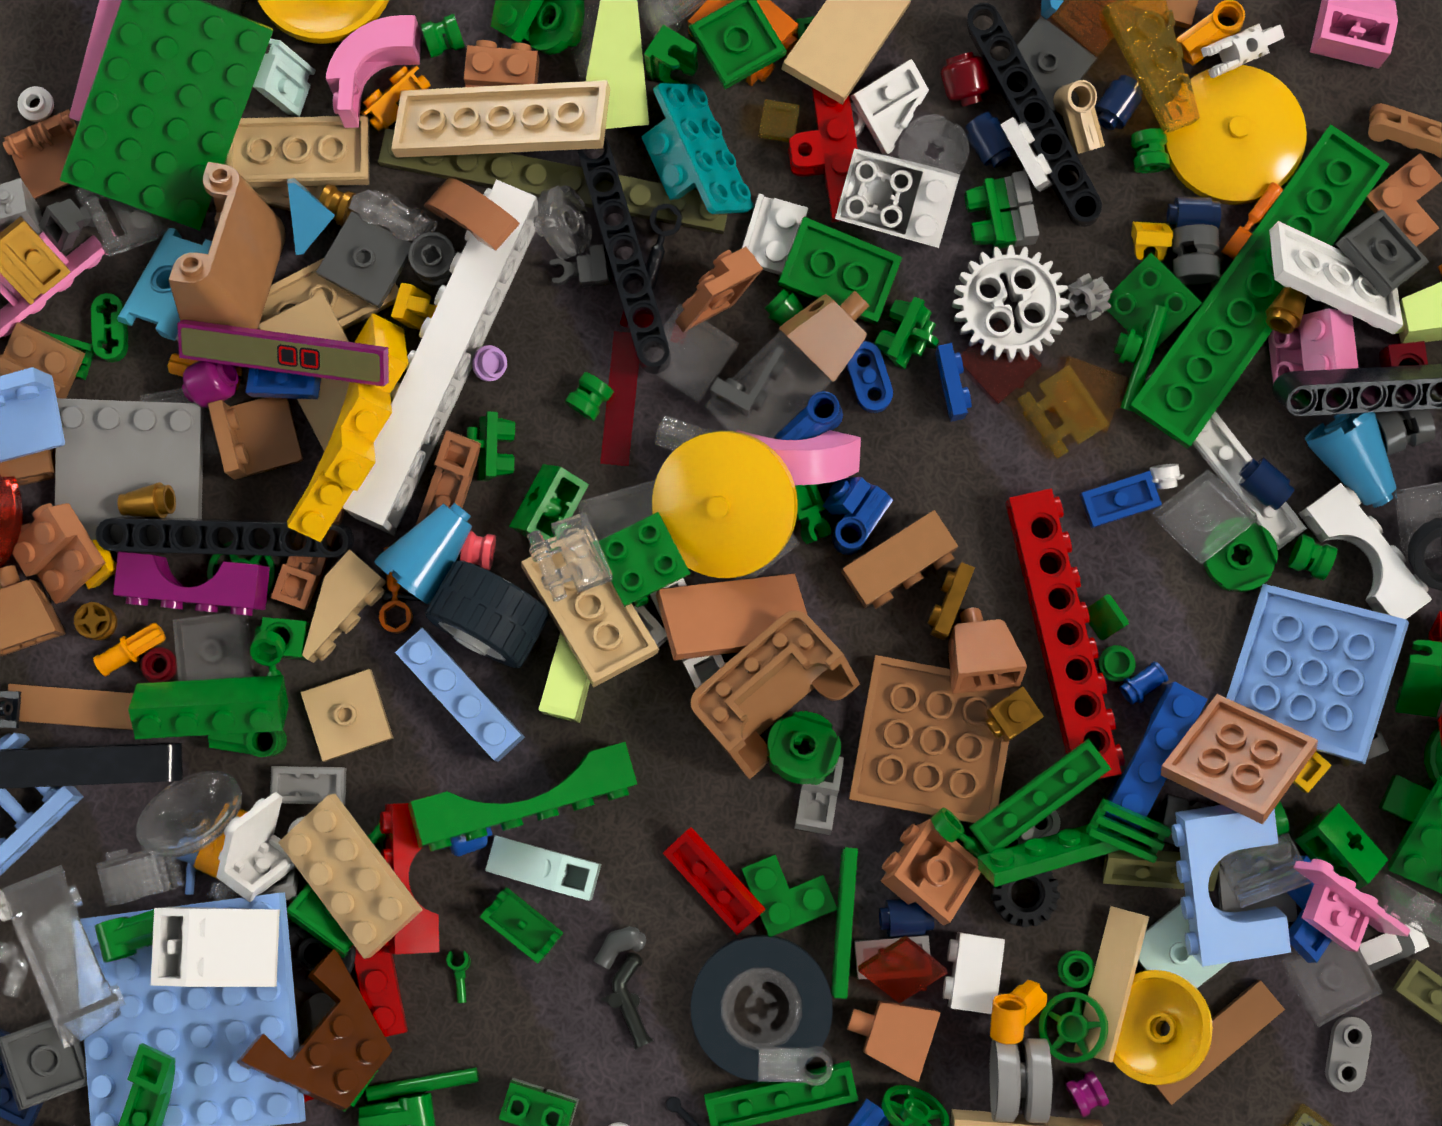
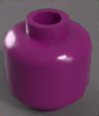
M198 361L185 369L182 390L190 402H195L200 407L208 409V403L218 400L225 401L232 397L236 392L239 378L233 365Z

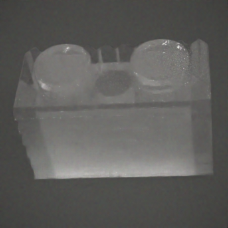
M160 838L140 844L142 851L128 854L127 849H121L105 854L106 861L97 863L96 867L106 907L118 906L184 887L185 880L180 860L177 859L178 852L175 843L164 844L163 839Z

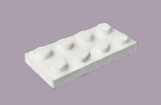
M1279 221L1269 230L1274 280L1285 287H1291L1308 295L1315 301H1321L1335 307L1346 315L1359 318L1374 328H1381L1391 334H1395L1403 326L1397 288L1383 298L1341 250Z

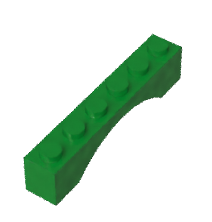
M626 742L590 751L584 755L574 771L558 786L529 800L508 804L482 803L464 799L446 791L411 801L408 804V809L419 848L429 846L430 852L452 846L450 839L465 835L467 842L488 836L487 829L501 825L502 831L523 826L522 819L536 815L538 821L558 816V808L572 805L573 811L595 805L593 798L607 795L608 801L628 796V788L637 785V780Z

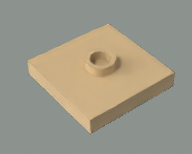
M371 669L300 692L322 762L394 739Z

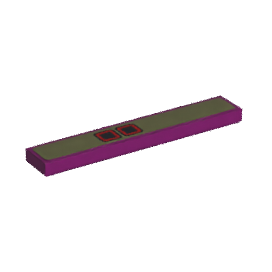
M184 319L177 323L179 358L383 387L389 383L388 347Z

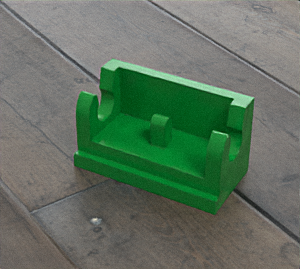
M662 25L644 53L647 78L651 81L656 79L661 83L680 84L670 77V73L675 69L681 70L683 74L694 76L698 69L697 44L667 26Z
M1416 640L1413 642L1412 649L1417 651L1424 650L1430 655L1415 654L1409 656L1403 683L1398 690L1399 696L1395 702V712L1437 717L1442 701V642Z
M508 887L496 896V900L480 916L481 919L537 964L542 962L564 934L563 931Z

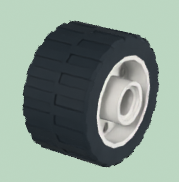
M459 560L452 564L425 611L426 618L432 624L463 646L513 668L522 667L550 617L545 606L511 582L484 568Z

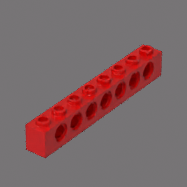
M1052 488L1010 497L1005 502L1065 752L1068 754L1083 743L1084 737L1088 732H1093L1101 740L1098 752L1111 768L1100 778L1122 774L1120 766L1125 765L1124 754L1120 744L1115 745L1111 730L1116 729L1115 718L1112 709H1106L1103 695L1107 694L1106 681L1103 673H1097L1094 659L1098 658V649L1094 637L1088 638L1085 624L1090 622L1089 612L1086 603L1079 601L1076 588L1081 587V581L1077 567H1071L1068 553L1072 552V544L1069 533L1067 531L1062 532L1059 518L1064 516L1059 496L1054 497ZM1041 521L1045 523L1049 528V536L1044 539L1036 537L1031 530L1033 522ZM1050 556L1054 558L1058 565L1057 572L1054 574L1044 572L1040 567L1041 557ZM1059 591L1065 596L1066 606L1064 609H1055L1050 605L1048 599L1050 592ZM1067 626L1073 630L1075 640L1072 645H1065L1059 641L1057 637L1059 627ZM1075 661L1082 666L1083 677L1080 681H1075L1068 677L1066 673L1068 662ZM1078 697H1085L1091 702L1092 711L1088 717L1081 716L1076 712L1075 701Z

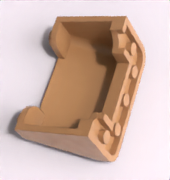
M208 162L203 175V185L206 192L214 198L217 211L214 219L216 231L208 254H183L173 265L169 283L180 321L184 319L258 329L285 243V228L282 220L237 170L225 164Z
M795 610L782 615L700 685L692 695L691 708L750 780L764 768L769 760L767 744L760 736L766 729L814 688L825 699L836 701L846 697L860 683L840 649L808 615Z

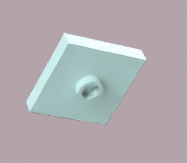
M1181 903L1146 929L1138 960L1145 971L1162 970L1171 972L1185 978L1196 988L1228 964L1223 963L1202 967L1193 955L1188 954L1185 933L1190 932L1189 921L1183 917Z

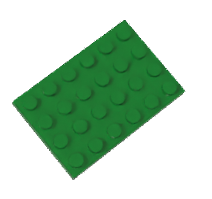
M121 0L62 169L60 181L200 231L212 196L206 192L203 185V175L207 163L224 164L272 36L273 28L203 0Z

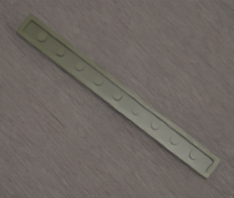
M385 129L378 159L380 166L444 179L454 178L464 183L493 188L497 179L539 198L594 208L582 167L512 153L396 158L391 150L394 130ZM619 175L630 216L650 220L653 209L658 205L672 204L682 214V226L724 234L728 213L711 214L708 212L698 190L692 189L678 200H669L662 183ZM602 180L598 182L595 189L599 192H608L613 188L614 184L611 181ZM670 208L658 211L656 221L675 225L678 216Z

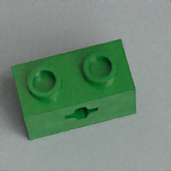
M543 464L509 527L536 544L548 547L557 544L589 484L561 466Z
M1339 803L1316 816L1295 839L1296 843L1311 860L1320 859L1334 866L1333 871L1336 874L1356 883L1355 888L1358 890L1368 885L1388 861V858Z

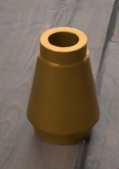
M1284 287L1266 310L1267 325L1279 333H1292L1295 328L1301 325L1307 295L1291 287Z
M158 482L126 494H120L117 505L122 516L166 518L168 514H172L175 511L176 497L170 485H163Z

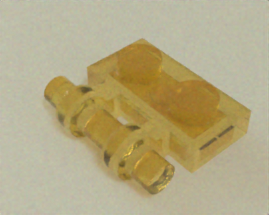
M1070 365L1038 385L1045 396L1038 403L1030 392L1017 399L1025 410L1022 414L1028 422H1033L1043 437L1040 441L1046 449H1051L1057 459L1069 452L1061 440L1067 435L1071 434L1077 445H1080L1110 425ZM1051 407L1063 422V425L1056 430L1044 414Z

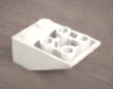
M854 148L835 219L939 248L960 174Z
M154 908L151 985L180 987H276L280 909Z

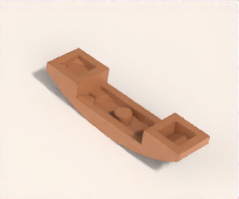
M447 178L423 205L427 210L443 220L447 217L467 229L478 241L495 251L520 224L513 216L489 198L454 178Z
M449 430L445 432L434 463L436 469L416 525L442 504L450 508L453 503H456L463 508L477 464L481 443Z
M343 507L334 520L335 523L342 522L345 512ZM331 530L327 535V543L331 548H333L338 534L336 530ZM297 532L293 545L300 549L304 548L307 541L306 536ZM289 556L287 563L282 564L271 598L306 610L321 580L329 557Z

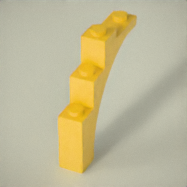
M374 313L367 320L355 343L388 347L389 383L384 387L355 382L349 383L342 409L324 454L306 491L287 520L288 528L318 542L322 541L352 491L359 490L376 462L374 441L392 414L390 393L408 366L404 329Z

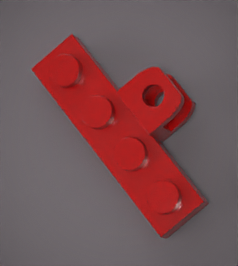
M811 87L818 130L797 133L789 139L788 154L791 173L801 177L825 174L832 222H839L841 220L835 219L854 148L858 149L850 96L847 97L842 105ZM800 153H807L808 156H802Z

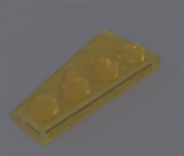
M1117 0L1106 4L1101 12L1164 134L1195 123L1200 116L1190 77L1184 72L1181 43L1177 44L1173 29V26L1176 24L1173 11L1168 10L1166 0Z

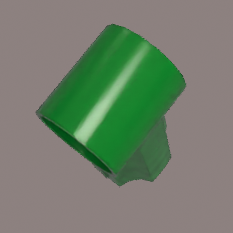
M284 730L270 732L273 737V745L269 750H264L260 745V736L263 732L208 735L209 748L251 754L257 757H271L280 754L285 749L287 736Z
M154 909L129 918L125 916L111 919L94 926L103 963L135 955L138 949L152 946Z
M431 1093L408 1095L398 1098V1101L359 1107V1126H436Z

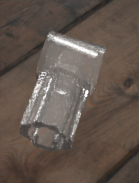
M645 0L638 7V12L652 36L655 37L662 25L677 32L682 26L681 21L707 0Z
M664 415L656 433L654 444L673 452L686 441L717 430L704 429Z
M759 1047L758 1081L798 1082L818 1086L826 1083L832 1075V1056L823 1047ZM815 1056L822 1058L827 1065L826 1070L819 1075L808 1072L805 1063L809 1058Z

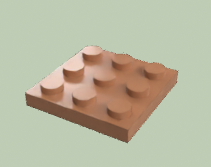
M1216 694L1162 764L1161 776L1263 824L1317 750L1318 740Z

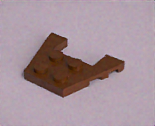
M333 949L328 951L308 977L334 1000L335 1004L294 1055L289 1058L263 1033L257 1036L237 1060V1063L246 1069H254L261 1072L271 1080L283 1082L297 1088L299 1092L332 1107L345 1110L391 1054L392 1049L340 955Z

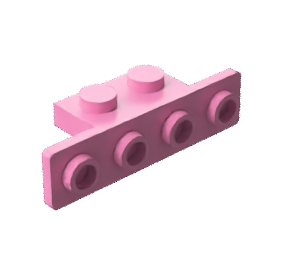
M44 232L39 234L40 238L69 268L71 273L44 295L40 294L34 299L35 302L32 305L0 273V293L9 301L8 304L0 309V338L10 335L17 322H21L29 314L39 312L50 297L57 292H62L69 288L75 277L85 269H91L100 262L106 250L95 235L88 238L69 255L65 256Z
M1312 859L1311 862H1295L1293 868L1314 883L1302 919L1343 949L1358 952L1368 924L1381 933L1408 937L1410 929L1399 921L1400 916L1380 907L1375 897L1356 889L1354 881L1336 874L1333 871L1334 866L1320 859Z

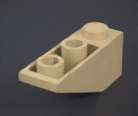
M350 549L325 575L302 654V656L313 663L318 658L321 661L326 659L336 647L333 641L342 631L346 634L349 633L360 621L361 617L358 616L360 611L367 604L373 606L385 592L382 587L386 584V581Z

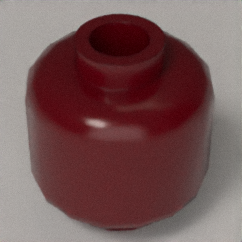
M973 51L946 59L947 65L941 69V77L947 98L950 101H961L962 107L983 101L981 94L987 92L991 87L984 59L980 56H974Z

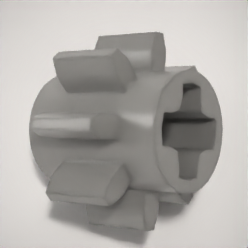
M1087 273L1079 277L1076 282L1068 285V290L1071 292L1068 296L1070 301L1069 307L1076 317L1087 314V318L1091 321L1111 308L1108 300L1112 290L1103 281L1102 276L1092 280L1090 274Z

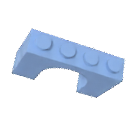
M1223 805L1175 812L1177 824L1172 825V837L1175 846L1180 848L1181 860L1176 861V871L1179 882L1184 883L1185 897H1181L1180 903L1183 917L1189 921L1190 932L1185 933L1188 954L1193 955L1201 966L1204 967L1291 953L1287 916L1279 908L1273 906L1241 912H1227L1213 906L1208 892L1211 872L1224 856L1241 849L1278 844L1275 809L1263 824Z

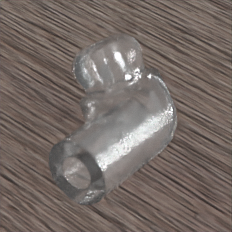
M11 941L8 943L1 942L0 963H4L8 970L2 993L11 997H20L29 970V964L18 944Z

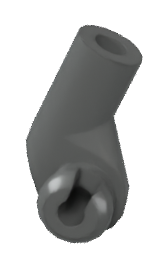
M631 926L611 931L602 944L594 962L610 970L619 952L630 949L638 952L645 947L647 941L645 934L640 932L638 928Z

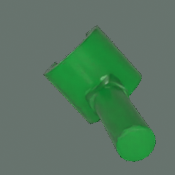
M451 951L446 959L447 965L454 970L457 1003H466L465 971L471 963L470 956L466 951H464L465 961L461 966L456 967L453 965V953Z

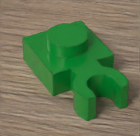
M795 485L798 500L796 521L800 520L801 537L803 541L809 544L818 540L814 528L817 530L820 538L830 535L831 527L829 523L821 518L819 514L825 508L823 507L824 502L817 485Z

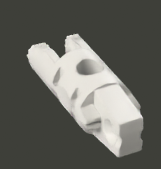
M1256 24L1233 36H1228L1201 49L1203 57L1219 53L1223 62L1208 70L1210 78L1220 76L1249 61L1269 54L1268 45L1285 38L1281 25L1262 30L1260 24Z

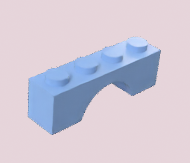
M421 628L395 652L494 761L499 762L525 738L424 628Z

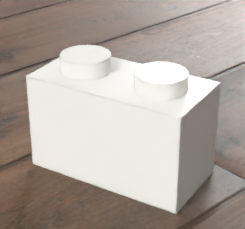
M957 932L956 940L950 939L947 961L953 962L952 976H945L943 985V999H949L948 1006L950 1008L987 1014L992 1013V1002L999 992L1005 939Z

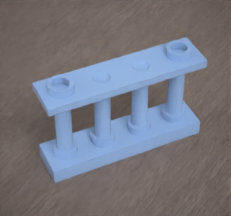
M14 732L11 735L8 733L0 738V749L22 748L30 739L26 734ZM74 786L35 787L43 796L42 801L44 802L35 813L32 811L28 813L5 788L0 789V806L16 822L15 827L17 829L8 839L5 837L0 838V876L84 797Z

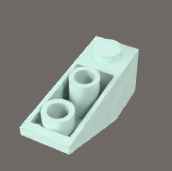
M495 835L485 871L590 901L593 898L602 864Z

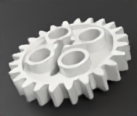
M1009 245L1006 255H1002L1000 249L994 247L991 259L982 252L979 257L981 265L970 261L968 269L971 274L961 272L959 280L965 285H956L954 293L962 298L953 300L952 307L962 309V311L955 315L954 322H965L959 333L964 335L971 332L973 336L968 345L971 347L978 342L982 343L981 355H984L989 349H993L994 360L997 361L1001 353L1005 352L1007 353L1008 361L1012 362L1016 352H1019L1025 361L1029 357L1030 348L1037 355H1040L1043 351L1041 342L1051 346L1054 343V339L1050 333L1061 334L1063 328L1057 322H1066L1068 314L1060 309L1068 307L1070 300L1060 298V296L1066 293L1068 286H1057L1056 283L1061 278L1062 273L1050 274L1049 270L1053 262L1049 261L1041 265L1039 263L1041 258L1040 252L1031 259L1028 257L1027 247L1022 249L1020 255H1015L1013 245ZM1001 274L1006 275L1010 300L1012 302H1018L1014 310V314L1017 323L1022 330L1021 333H1017L1015 331L1014 317L1011 306L1004 305V302L1007 298V291L1002 279L1000 278ZM1021 275L1026 276L1030 279L1032 287L1029 289L1019 288L1015 284L1014 278ZM992 285L996 288L998 295L994 298L984 297L980 292V286ZM1027 309L1037 310L1041 315L1042 321L1038 323L1029 322L1024 316V311ZM993 318H1000L1006 322L1007 330L996 332L991 328L989 321Z

